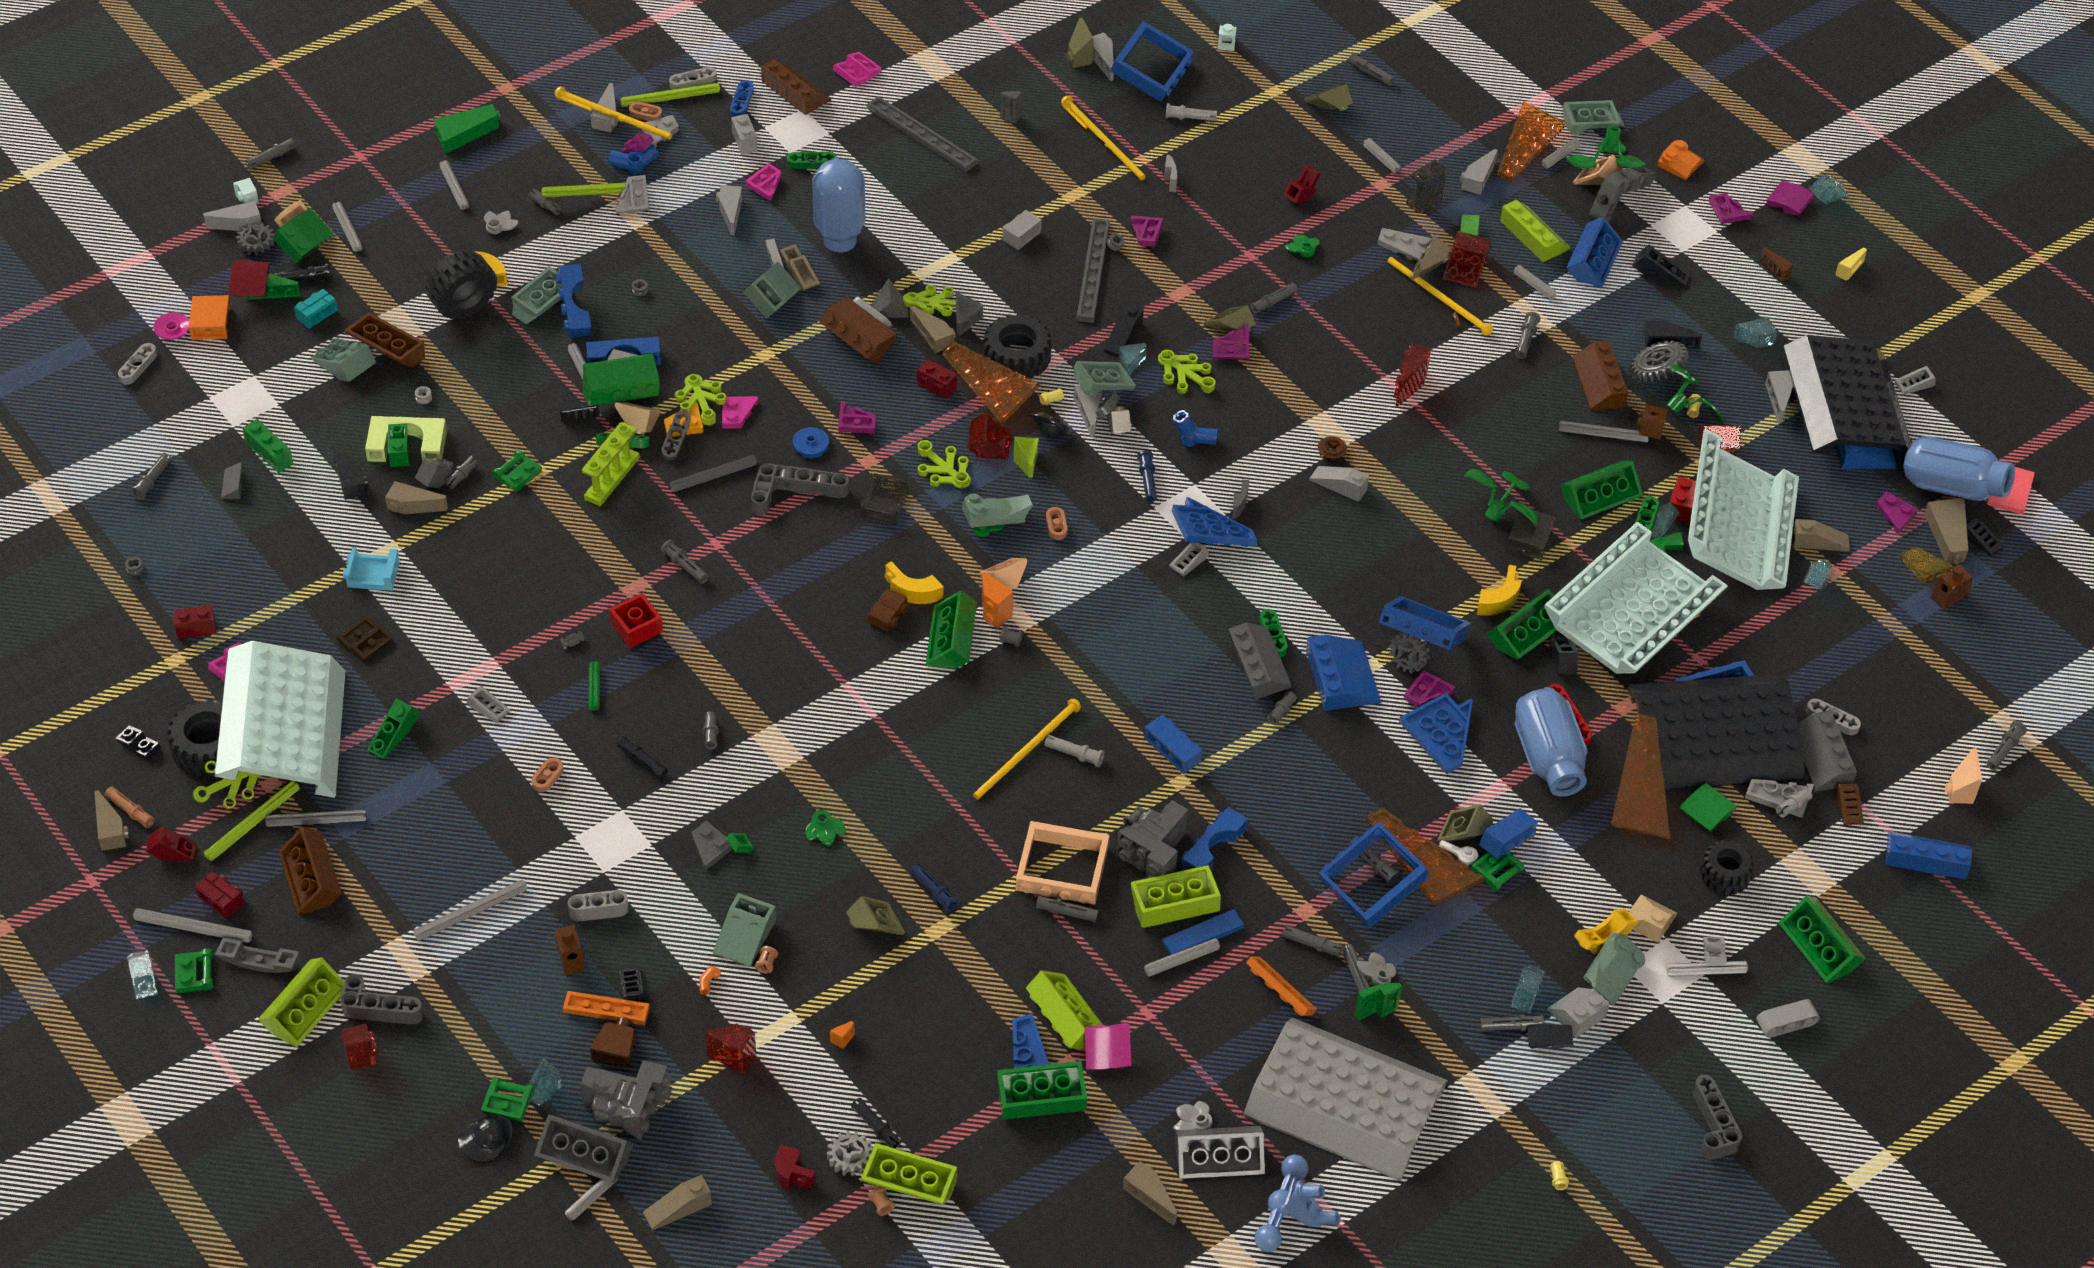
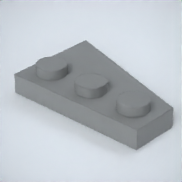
M1382 228L1378 245L1395 253L1400 252L1406 255V258L1409 260L1415 259L1418 261L1425 244L1431 238Z
M1751 779L1745 798L1776 809L1777 806L1787 801L1789 796L1796 795L1804 788L1809 789L1805 795L1810 791L1812 792L1814 784L1800 786L1793 782L1778 784L1776 781ZM1808 801L1802 804L1800 809L1797 811L1793 810L1789 814L1802 818Z

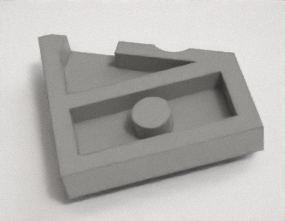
M673 115L645 122L672 135L679 131V126ZM641 129L643 133L652 136L654 141L651 144L655 147H657V143H659L661 140H667L656 134Z
M645 175L627 178L619 204L615 209L616 214L650 210Z

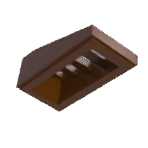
M1763 248L1760 262L1780 281L1785 282L1791 276L1794 264L1768 248Z
M1839 784L1836 797L1843 825L1863 824L1858 784ZM1847 814H1856V816H1847Z

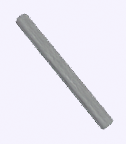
M519 880L415 929L414 935L420 941L527 891V885L524 880Z
M139 908L135 909L133 913L134 920L246 943H249L252 939V932L249 930Z

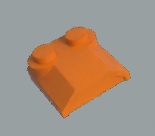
M1675 140L1664 150L1657 166L1687 180L1704 163V159L1690 151L1686 142Z

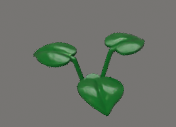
M1614 126L1607 128L1606 137H1603L1602 143L1598 145V151L1593 158L1585 155H1572L1565 158L1576 167L1593 168L1596 166L1595 161L1600 152L1605 151L1617 153L1619 158H1617L1616 162L1623 167L1638 168L1646 165L1645 162L1634 156L1622 155V153L1626 152V147L1619 140L1621 129Z
M1673 363L1672 372L1681 374L1684 383L1667 405L1678 413L1683 407L1687 409L1690 405L1701 402L1718 415L1722 424L1723 418L1721 413L1708 400L1698 397L1688 403L1686 402L1688 398L1682 394L1689 383L1694 386V382L1697 384L1698 381L1685 367L1683 368Z
M1471 469L1465 474L1464 477L1473 478L1492 489L1490 501L1487 504L1489 508L1485 512L1488 518L1498 521L1500 516L1504 515L1513 506L1529 518L1534 526L1537 524L1538 514L1525 504L1511 501L1505 507L1504 501L1515 485L1522 490L1530 488L1529 484L1525 481L1518 479L1512 473L1503 471L1502 476L1512 484L1501 500L1496 499L1493 501L1497 487L1493 483V479L1476 469Z

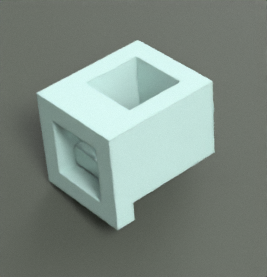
M1231 24L1220 26L1219 50L1234 51L1236 27H1233Z
M250 178L233 183L235 195L240 202L255 201L256 204H259L257 191Z

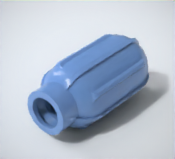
M835 157V159L823 163L813 176V217L815 227L823 236L825 246L831 251L842 253L854 248L857 242V235L865 224V179L862 171L851 161Z
M1929 436L1919 437L1912 442L1911 447L1906 453L1903 465L1907 479L1918 488L1976 501L1988 499L1991 495L2006 498L2012 489L2015 478V465L1999 461L1987 449Z
M1550 687L1532 691L1521 697L1516 703L1515 726L1531 771L1548 783L1550 792L1555 796H1569L1579 792L1587 783L1584 768L1588 750L1570 702Z

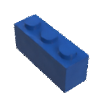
M1161 715L1145 726L1144 739L1181 773L1185 774L1201 763L1202 750L1200 746L1193 743L1185 732L1180 731L1164 715Z
M1519 808L1486 829L1479 845L1498 859L1504 854H1509L1513 848L1520 847L1527 839L1531 840L1536 834L1535 829L1538 821Z

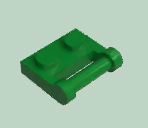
M518 450L500 468H495L492 471V475L513 491L518 492L542 472V466L525 456L521 450ZM517 462H520V463H521L520 465H518L515 469H513V470H512L510 473H508L507 475L504 474V473H505L506 471H508L511 467H513Z
M1487 852L1471 865V871L1485 881L1494 892L1502 888L1501 885L1516 873H1521L1525 869L1523 863L1511 853L1504 854L1497 859ZM1507 864L1512 866L1497 879L1493 877Z
M203 949L201 952L175 954L176 993L210 990L213 988V979H211L213 950ZM203 961V979L197 981V962Z
M493 1077L481 1111L485 1114L503 1115L508 1119L523 1122L530 1099L534 1095L535 1086L530 1084L524 1086L501 1081V1078ZM499 1089H502L511 1092L521 1093L523 1095L522 1098L502 1093H497V1091Z

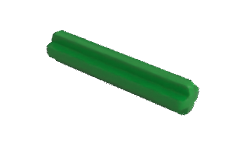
M592 661L589 663L588 706L589 710L597 711L599 710L600 663Z

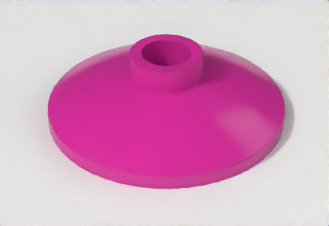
M167 313L160 316L154 322L153 329L155 334L162 339H178L189 331V319L181 313Z

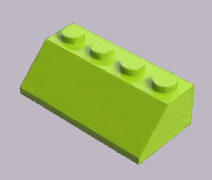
M1515 200L1503 206L1500 221L1542 262L1570 250L1571 247L1527 205Z
M1209 865L1131 882L1135 910L1142 928L1220 911L1221 895Z
M322 957L311 959L258 1020L271 1034L294 1047H298L341 997L345 981Z
M1040 971L1026 987L1030 993V998L1039 1005L1041 1013L1050 1020L1052 1028L1064 1039L1063 1043L1068 1048L1083 1050L1085 1048L1084 1027L1102 1025L1065 974Z
M875 1143L861 1181L944 1205L950 1199L957 1182V1167Z

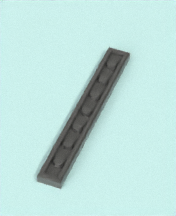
M877 96L867 104L868 110L963 171L967 172L978 164V159L881 97Z
M1093 218L1076 321L1094 323L1110 220Z

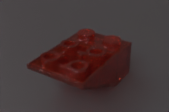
M1457 231L1442 280L1477 288L1492 247L1491 239Z
M1410 343L1409 350H1405L1403 356L1405 362H1401L1399 370L1401 375H1397L1395 386H1398V388H1395L1393 397L1396 398V406L1401 405L1424 386L1432 348Z

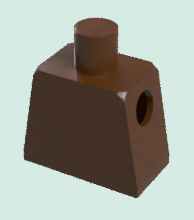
M1956 565L1952 570L1939 578L1930 598L1944 610L1970 594L1973 578L1965 571L1963 566Z
M571 925L556 929L554 931L555 946L565 976L584 971L582 948L575 927ZM574 953V959H568L567 957L569 954Z
M619 1017L617 1024L609 1022L604 1024L590 1047L592 1060L626 1068L631 1067L635 1032L633 1028L629 1027L631 1021L628 1018Z

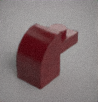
M1305 165L1298 180L1289 181L1283 195L1294 203H1304L1316 192L1317 188L1315 185L1321 173L1310 165Z
M780 1145L775 1156V1175L778 1183L790 1190L792 1183L801 1188L813 1189L816 1182L815 1171L800 1166L801 1150Z

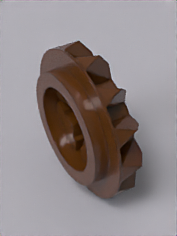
M1329 436L1320 440L1318 451L1320 456L1325 457V460L1327 458H1331L1332 461L1335 458L1340 460L1346 454L1347 445L1342 439Z

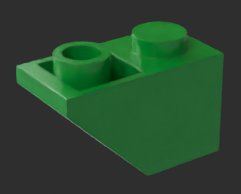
M407 423L388 424V455L391 467L409 466Z

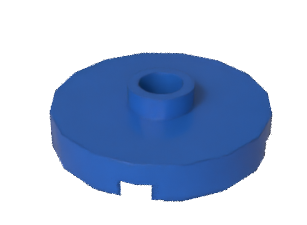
M814 427L801 429L793 437V449L804 458L813 459L820 457L829 449L828 435L823 430Z

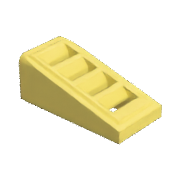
M1862 248L1838 263L1836 276L1846 281L1849 280L1864 262L1867 249Z

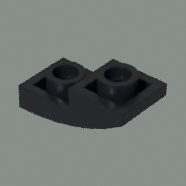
M128 726L116 737L117 742L147 761L161 749L159 742L145 737L143 731L132 726Z
M1571 1025L1528 1026V1040L1531 1049L1552 1046L1553 1049L1574 1046Z

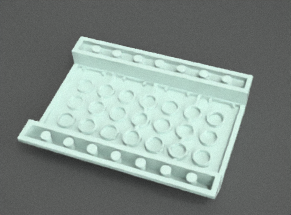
M1705 429L1703 431L1688 536L1693 558L1756 590L1785 588L1799 476L1785 469L1776 476H1773L1720 449L1721 436Z
M1636 522L1544 606L1557 631L1615 673H1636L1728 586L1714 575L1704 581L1649 542L1652 532L1639 522Z
M250 641L230 648L227 655L215 777L235 780L238 771L315 784L316 795L335 798L345 670L331 655L257 641Z

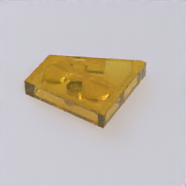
M1919 547L1902 552L1900 556L1921 583L1939 577L1953 568L1950 563Z

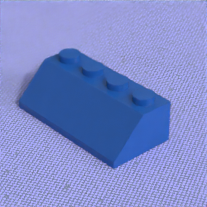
M1604 217L1586 224L1566 267L1576 280L1597 287L1604 285L1623 243V240Z
M1888 831L1885 865L1966 880L1972 860V849L1968 845Z

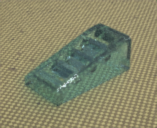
M1672 503L1659 508L1651 529L1652 535L1650 540L1663 536L1680 512Z

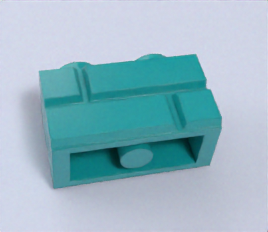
M324 289L313 293L308 299L299 302L294 307L297 320L309 329L338 310L335 298Z

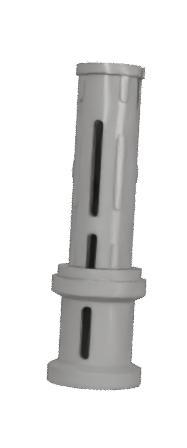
M1167 103L1165 118L1173 117L1179 118V120L1191 118L1216 122L1217 111L1185 108L1184 105L1171 106Z
M1048 735V738L1045 740V747L1073 755L1079 761L1090 762L1098 768L1104 759V751H1096L1089 748L1088 745H1076Z

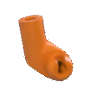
M710 966L700 976V993L702 995L710 993V981L712 978L718 979L720 977L721 971L719 968Z

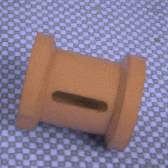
M763 946L760 949L761 955L759 961L755 963V968L759 972L767 974L773 971L772 965L774 959L778 957V951L770 946Z
M875 1188L868 1194L869 1200L874 1202L877 1208L876 1212L878 1215H887L895 1208L894 1202L889 1200L886 1195L885 1188Z

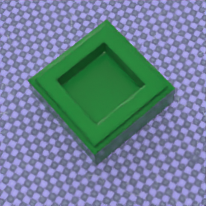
M729 833L726 837L735 852L751 853L754 848L745 833Z

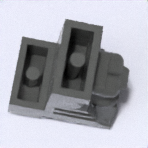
M1171 800L1161 813L1152 809L1143 812L1137 823L1134 822L1131 827L1126 826L1119 830L1117 856L1121 860L1134 865L1139 871H1144L1146 873L1145 879L1175 873L1178 851L1174 847L1186 834L1188 809Z
M643 1060L635 1078L587 1066L580 1083L583 1107L593 1110L595 1121H609L614 1126L622 1127L628 1134L642 1140L644 1132L647 1133L649 1130L651 1114L654 1115L657 1105L663 1106L665 1100L671 1096L672 1087L669 1086L671 1075H668V1067Z

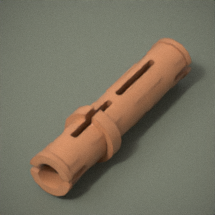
M113 786L106 790L105 797L128 813L132 820L138 821L145 828H150L155 821L153 820L155 818L145 812L141 805L133 803Z

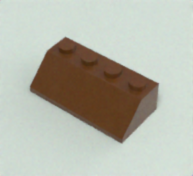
M772 59L761 66L762 82L804 115L831 101V97L788 64Z
M849 297L828 307L819 321L864 357L876 364L881 361L898 336L897 333Z
M370 312L345 329L346 334L404 365L415 367L425 359V345L422 340Z
M1610 341L1591 343L1574 355L1572 360L1590 411L1625 408L1628 390Z
M302 826L278 851L297 913L300 915L329 907L342 894L322 832Z

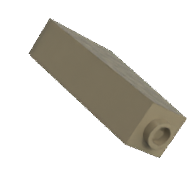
M1964 498L1928 502L1924 515L1945 563L1958 564L1964 562L1968 552Z

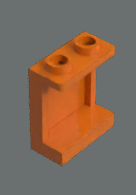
M229 295L192 296L189 319L191 340L228 339L227 320L228 311L231 310Z

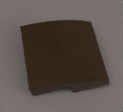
M367 614L337 636V641L363 661L393 639L381 624L377 626Z

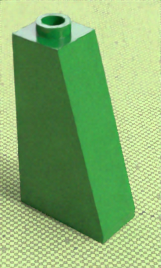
M493 104L433 119L435 133L445 154L499 128L498 120H501L498 110H495Z

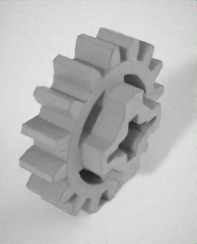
M847 1131L846 1136L839 1133L838 1140L832 1138V1144H828L827 1159L829 1160V1166H835L836 1173L842 1170L843 1176L847 1172L854 1176L855 1171L862 1174V1168L866 1167L873 1150L871 1141H866V1135L858 1137L857 1131L854 1135H850V1132Z

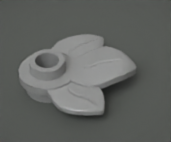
M488 211L484 216L486 230L491 234L512 230L518 225V220H511L509 211L498 215Z
M1372 952L1368 962L1357 961V966L1361 973L1371 978L1374 986L1390 983L1391 978L1396 974L1395 966L1391 963H1386L1385 959L1378 953Z
M1198 1101L1194 1106L1184 1104L1177 1107L1176 1112L1181 1120L1173 1127L1174 1130L1211 1129L1213 1120L1209 1114V1106L1202 1101Z

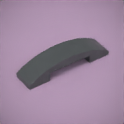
M227 938L222 939L215 953L217 958L236 966L269 973L292 971L300 955L299 951L282 948L278 952L247 947L243 945L242 941Z

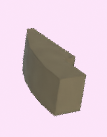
M796 244L780 249L779 254L784 267L801 289L807 290L820 285L805 255H801Z

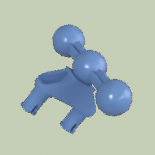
M1300 1155L1287 1156L1282 1162L1281 1170L1285 1177L1280 1190L1274 1191L1269 1196L1268 1206L1271 1214L1267 1225L1261 1226L1255 1233L1254 1240L1256 1246L1264 1252L1275 1251L1281 1245L1282 1236L1279 1226L1283 1216L1290 1214L1292 1218L1310 1227H1320L1322 1224H1340L1341 1216L1338 1211H1323L1315 1198L1322 1199L1324 1197L1325 1189L1323 1185H1310L1300 1181L1308 1173L1307 1161Z

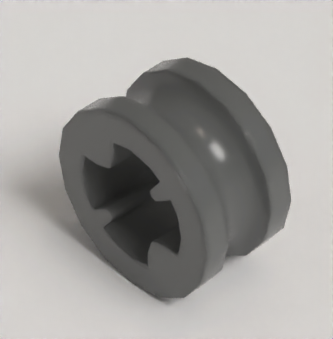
M1113 233L1107 240V245L1111 250L1119 251L1125 241L1120 234Z
M642 279L633 281L632 293L638 297L645 296L648 293L647 282Z
M130 557L125 562L126 571L129 575L137 576L144 570L142 560L139 557Z

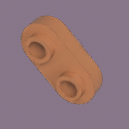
M633 102L629 106V113L634 118L646 121L662 118V109L659 106L643 102Z
M1059 507L1049 508L1046 511L1049 536L1055 540H1062L1067 536L1068 530L1065 513Z
M549 758L532 776L534 790L545 792L553 786L563 773V763L560 759Z

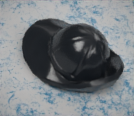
M1043 412L1028 414L1031 419L1038 422L1039 430L1044 437L1055 439L1061 436L1062 433L1065 436H1071V427L1064 421Z
M491 1115L479 1119L460 1133L458 1137L460 1149L469 1158L476 1161L486 1162L496 1159L503 1154L511 1142V1121L503 1115Z

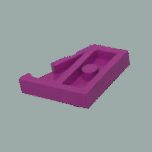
M841 401L838 432L875 434L876 415L864 412L858 407L853 409L848 407L846 402Z
M1423 670L1404 694L1403 700L1416 707H1420L1444 693L1448 695L1453 694L1456 687Z

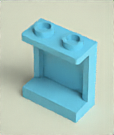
M352 547L351 554L347 555L348 566L343 571V579L346 580L347 587L393 591L400 564L398 550L390 549L389 556L358 554L357 547Z

